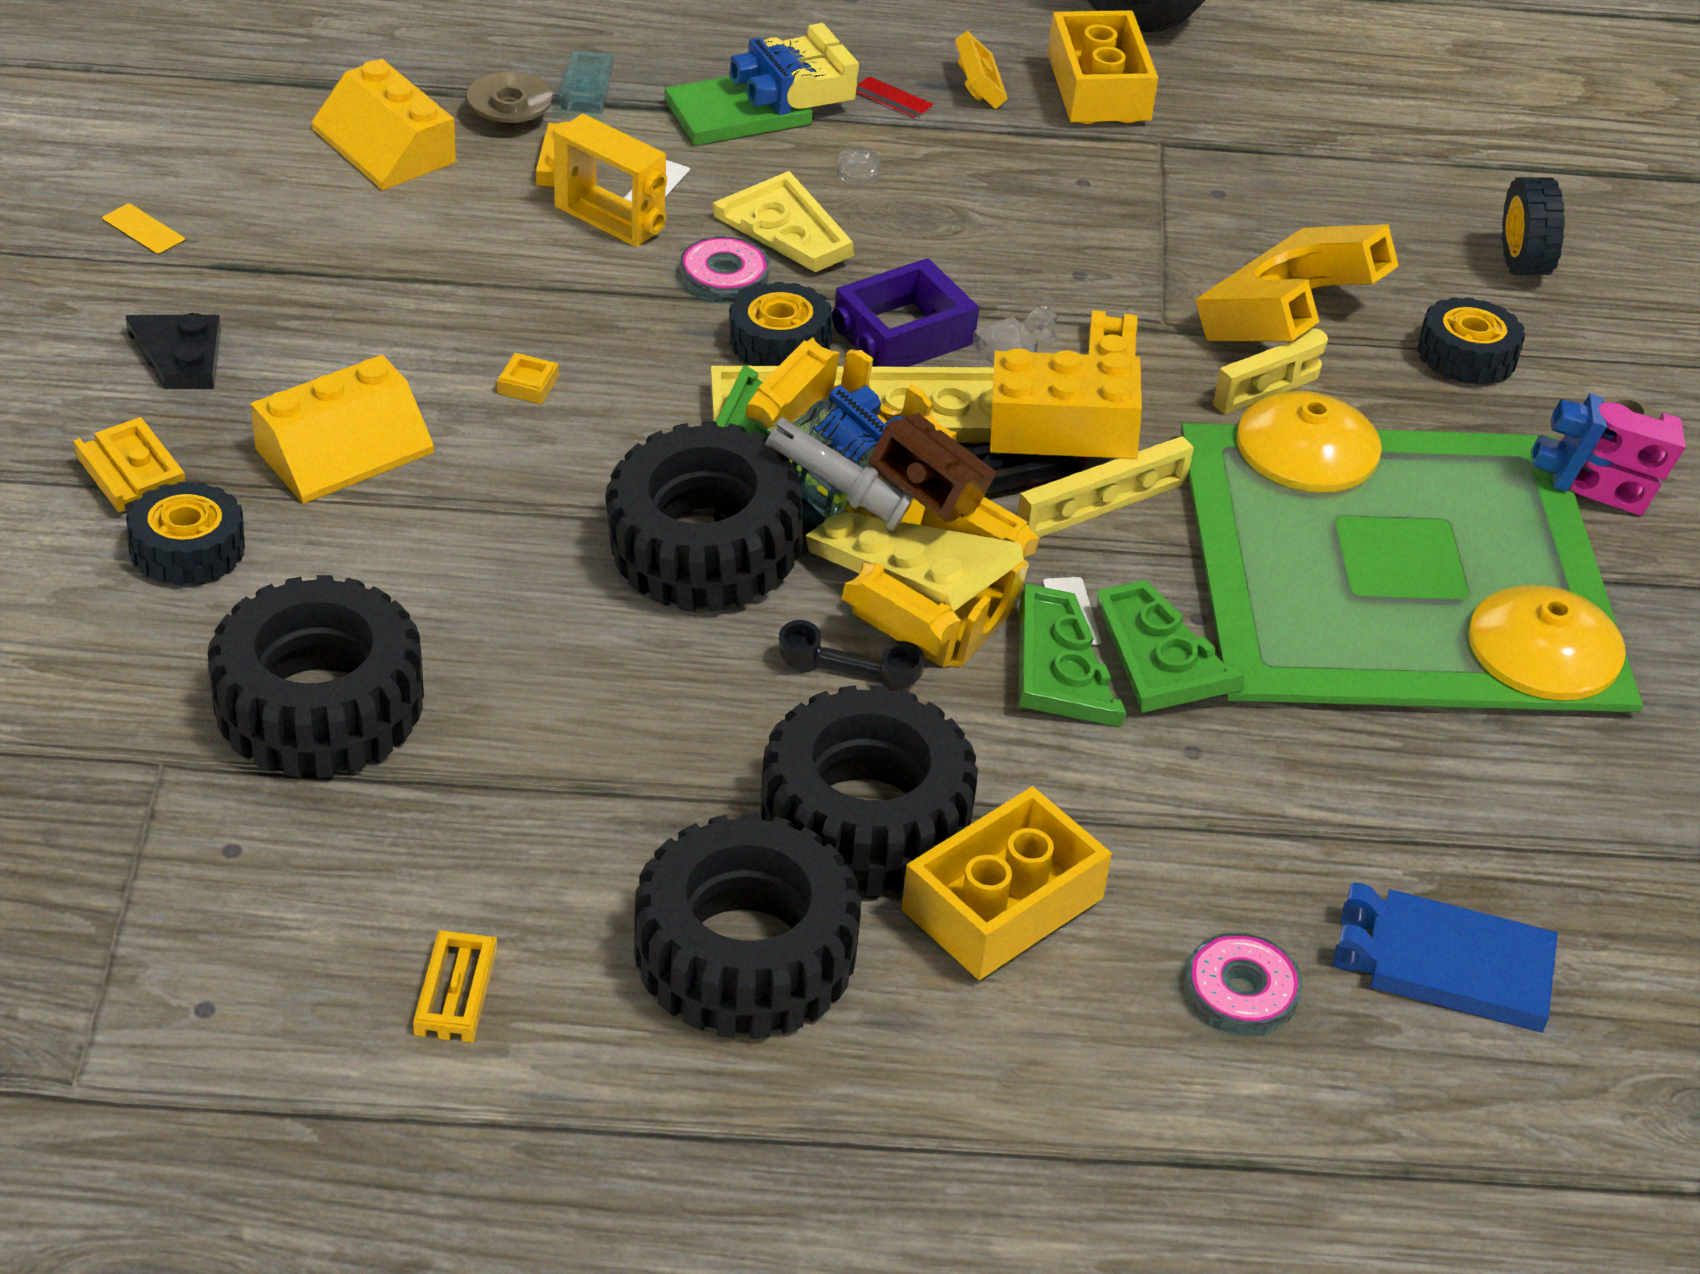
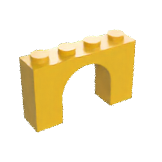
M1389 225L1301 228L1195 299L1206 340H1295L1320 322L1311 289L1331 285H1370L1399 267Z

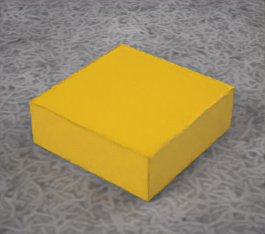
M514 353L497 379V394L542 405L559 378V363Z

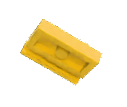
M141 417L94 433V440L85 443L80 438L73 440L76 457L118 513L125 510L124 504L136 499L139 500L143 496L142 494L149 490L153 491L165 484L173 485L178 484V482H186L184 471Z

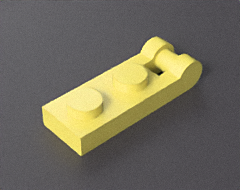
M1310 328L1300 335L1299 339L1221 367L1213 405L1222 414L1226 415L1252 405L1268 396L1286 392L1318 379L1322 367L1319 356L1326 350L1328 341L1326 333L1316 328Z

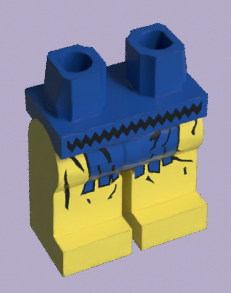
M823 23L808 25L807 36L783 41L779 38H769L764 41L761 38L749 40L748 53L731 56L729 75L736 85L747 83L746 92L748 100L754 107L770 104L779 115L790 113L791 107L804 109L855 100L859 62L842 44H839L840 41Z

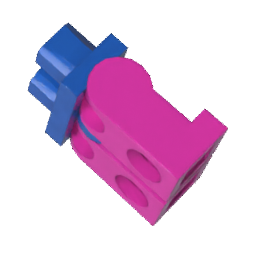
M1589 393L1583 404L1560 399L1552 414L1551 429L1565 435L1561 441L1544 435L1538 436L1531 448L1532 466L1552 473L1554 488L1566 492L1570 489L1579 495L1642 516L1661 487V479L1665 480L1686 448L1682 421L1679 417L1662 413L1659 419L1642 415L1618 403H1604L1603 397Z

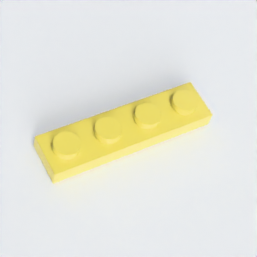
M1181 436L1138 451V459L1117 458L1045 485L1034 487L1020 493L1017 516L1028 522L1027 525L1034 534L1042 537L1186 485L1194 447Z

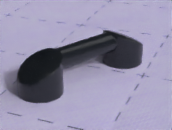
M806 620L788 622L779 632V651L782 658L791 667L802 672H810L817 667L881 680L882 685L886 686L889 690L905 689L913 685L923 674V651L911 642L898 641L888 645L883 651L882 659L821 647L820 630L815 624Z

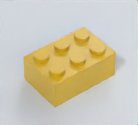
M1133 11L1053 12L1047 55L1070 122L1093 124L1105 121H1119L1122 123L1151 121L1158 75Z
M1021 348L995 351L990 453L1138 459L1142 414L1140 357L1128 356L1118 352L1106 355H1088L1069 350L1057 353L1030 352Z
M1031 786L906 864L901 910L980 981L1102 900L1112 853L1035 787Z

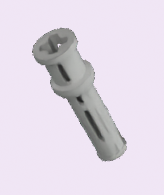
M780 418L776 424L777 429L773 428L765 443L766 446L772 447L847 494L846 500L850 502L849 505L856 509L861 506L887 522L886 528L891 532L896 529L914 500L912 496L879 476L880 472L874 467L867 465L863 469L791 424L786 418Z

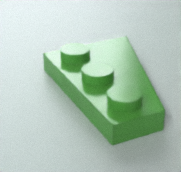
M1147 580L1097 590V606L1142 713L1244 690V675L1233 664L1227 667L1215 655V647L1204 636L1198 638L1183 624V615Z
M1027 583L1024 584L1019 597L1018 707L1121 727L1127 713L1121 699H1114L1108 686L1111 676L1106 665L1098 663L1091 646L1094 637L1075 593Z

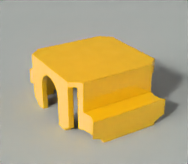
M814 338L808 341L804 340L758 387L756 393L747 404L745 418H752L761 422L768 429V438L773 428L777 429L776 424L780 418L784 417L788 422L807 434L812 432V437L820 442H826L823 444L830 447L833 440H828L820 434L826 428L817 433L812 427L819 425L829 412V405L831 404L829 394L832 390L840 385L849 393L865 385L870 388L869 380L873 358L862 350L850 349L846 353L841 384L834 385L840 352L831 351L815 342ZM912 383L907 388L903 410H893L881 404L880 413L877 417L884 423L894 416L906 418V416L919 413L934 424L936 430H942L952 439L956 440L957 432L943 427L934 418L933 413H931L933 403L925 395L924 391ZM825 402V403L821 404V405L818 407V409H817V411H816V413H815V415H814V417H813V419H812L811 421H809L808 423H805V424H803L802 426H800L801 423L805 422L807 419H809V418L811 417V415H812L814 409H815L820 403ZM789 459L796 466L800 476L802 493L834 514L846 511L868 516L872 515L871 512L861 506L856 509L849 505L850 502L846 500L847 494ZM867 461L860 464V467H862L863 469L867 465L870 467L872 466ZM882 473L879 474V476L883 477L887 481L897 486L895 483H893L891 480L885 477Z
M983 497L974 513L964 517L960 516L958 519L945 523L925 507L921 521L923 526L1021 543L1023 558L1036 553L1040 539L1027 525V521L986 497ZM1024 560L954 612L952 611L953 608L944 602L938 605L884 573L885 567L876 562L874 564L862 563L859 576L852 581L845 582L841 599L851 605L852 614L897 641H907L917 645L923 651L925 658L940 667L951 666L961 668L1016 610L1029 563Z

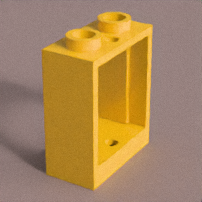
M584 113L554 132L555 207L635 247L640 246L665 228L666 153ZM596 159L632 176V202L596 185Z

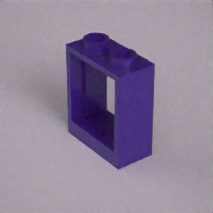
M929 258L836 288L832 322L836 331L843 335L857 350H862L873 358V367H910L975 344L979 306ZM914 303L927 317L889 329L876 315Z

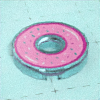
M717 236L704 238L689 245L681 254L680 273L684 287L695 296L711 302L724 303V297H736L743 294V291L748 288H754L763 283L768 284L770 261L765 251L754 243L737 237Z
M1222 933L1204 940L1191 953L1184 979V987L1190 1005L1195 1011L1198 1007L1202 1013L1207 1015V1022L1212 1026L1239 1036H1258L1276 1031L1279 1024L1287 1019L1289 1022L1296 1014L1303 982L1298 965L1286 950L1270 940L1248 933ZM1236 978L1246 979L1252 982L1257 989L1243 991L1234 987L1229 981Z

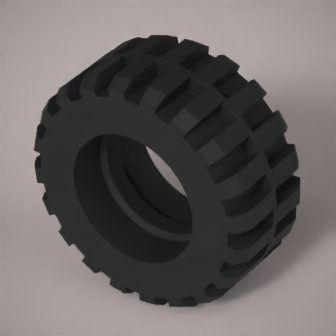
M702 421V426L689 427L688 423L675 425L671 432L664 434L660 430L649 435L646 439V444L642 446L637 443L625 454V460L619 461L611 473V481L606 487L605 499L612 555L615 557V565L620 574L629 579V584L643 595L650 592V597L655 602L668 606L670 602L676 603L680 610L695 612L696 607H708L709 612L724 610V605L736 603L737 607L750 603L753 600V595L757 593L764 596L777 586V578L783 580L795 566L794 561L800 556L803 547L802 490L796 466L789 461L788 457L772 447L766 446L765 443L768 439L766 436L756 431L752 434L746 433V429L743 426L729 423L728 427L717 426L716 421ZM718 505L728 506L740 511L727 519L711 523H688L674 519L692 510L715 508Z
M317 575L316 580L302 581L301 576L286 579L285 585L274 587L273 584H269L258 589L255 593L256 597L252 599L244 597L231 609L232 615L226 614L214 630L215 635L209 642L207 654L214 714L217 718L218 728L223 738L231 742V747L247 760L253 757L254 764L271 772L275 768L283 769L286 776L302 778L303 773H317V778L334 777L335 771L345 769L350 774L364 769L366 762L371 759L379 762L393 751V744L400 746L413 731L412 726L420 718L423 710L424 687L420 635L417 626L410 620V614L396 600L391 602V597L375 586L369 590L359 580L346 578L345 582L334 581L332 575ZM316 668H333L350 672L338 679L320 683H299L285 680V678L295 673Z
M856 685L840 687L838 693L832 695L824 691L812 696L807 706L801 702L785 714V720L777 723L769 735V744L765 747L763 757L760 803L761 820L773 821L774 817L790 820L794 829L801 831L806 827L822 838L821 845L823 847L831 844L844 858V865H847L853 871L858 882L857 890L865 891V896H881L883 890L894 889L896 894L903 892L906 864L971 824L978 777V768L975 766L976 755L972 744L966 738L964 739L965 733L952 718L945 720L943 710L930 701L926 705L918 702V697L915 694L901 690L900 694L887 692L886 686L871 685L870 690H857ZM850 779H873L889 783L906 794L887 800H864L845 795L830 785Z
M743 813L742 819L728 820L727 815L712 817L708 820V825L699 827L695 823L678 832L677 841L669 838L654 852V858L645 864L639 876V886L636 888L634 955L636 966L641 970V980L647 991L653 996L658 995V1004L674 1017L679 1013L683 1014L685 1024L702 1032L705 1026L717 1029V1036L735 1039V1033H750L751 1039L769 1038L770 1031L781 1029L783 1034L803 1027V1021L806 1017L811 1021L821 1017L830 1010L831 1002L840 999L847 989L849 976L854 973L861 917V897L857 893L858 882L853 871L847 865H844V858L831 844L823 847L821 845L822 838L808 828L804 827L801 831L792 828L790 820L774 817L773 821L760 820L759 814ZM753 910L775 916L787 923L792 929L769 939L755 941L737 940L710 930L702 922L723 912Z

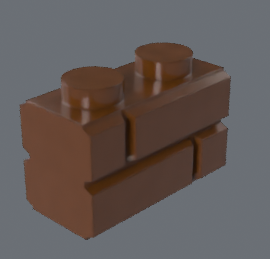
M919 413L906 416L905 419L900 418L890 421L869 459V464L945 523L954 521L960 516L964 517L974 513L996 473L995 470L942 430H936L935 425Z

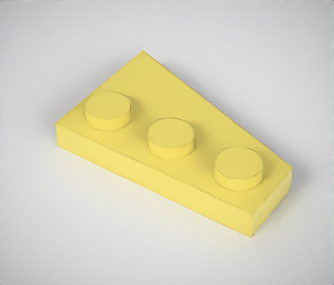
M790 171L712 203L714 217L814 272L854 256L853 241Z

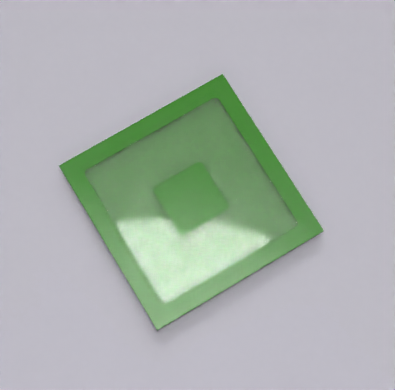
M1181 423V436L1194 447L1188 478L1219 657L1227 667L1233 664L1244 675V690L1226 694L1227 701L1641 712L1643 703L1627 654H1625V661L1620 675L1608 689L1592 697L1564 701L1531 696L1507 686L1491 675L1480 664L1471 649L1468 631L1476 607L1489 595L1502 589L1520 585H1547L1578 594L1599 607L1618 628L1574 492L1570 489L1566 492L1554 488L1552 473L1532 466L1531 448L1538 436L1541 435L1376 429L1381 440V456L1375 472L1366 481L1355 487L1336 492H1308L1278 484L1251 467L1242 456L1237 444L1238 425ZM1544 435V436H1547V437L1556 439V436Z

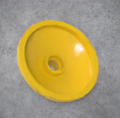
M1310 391L1281 392L1257 401L1243 413L1237 430L1238 448L1252 468L1280 485L1307 492H1337L1363 483L1375 472L1382 450L1378 432L1360 411L1338 398Z
M1520 585L1502 589L1489 595L1476 607L1468 631L1470 646L1475 657L1491 675L1515 690L1544 699L1566 701L1597 695L1608 689L1617 680L1625 661L1624 640L1612 620L1599 607L1586 598L1553 586Z

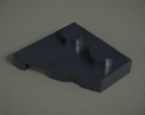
M199 313L185 315H126L129 337L131 339L136 338L141 346L142 356L149 366L155 368L156 377L164 389H214L221 335L219 315H202Z

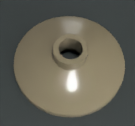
M501 71L484 75L472 82L467 90V103L473 112L483 118L497 122L516 123L528 121L544 114L552 104V91L545 81L534 75L517 71Z

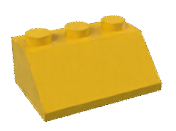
M383 59L368 61L363 66L346 71L311 121L312 130L382 191L456 163L454 118Z
M383 354L250 403L255 449L302 504L434 453V444L407 380Z

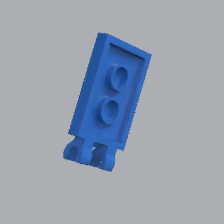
M1350 884L1347 902H1344L1340 923L1343 926L1339 944H1336L1333 966L1345 971H1360L1372 974L1370 988L1543 1033L1549 1019L1558 932L1389 889L1386 900H1383L1372 887L1366 884ZM1365 929L1373 930L1372 937Z

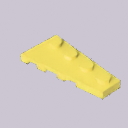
M840 511L829 516L824 523L805 535L810 553L857 573L861 572L863 562L870 564L876 562L885 567L884 573L938 605L944 602L953 608V612L1024 561L1021 543L901 521L896 529L891 532L886 528L887 522L879 517Z

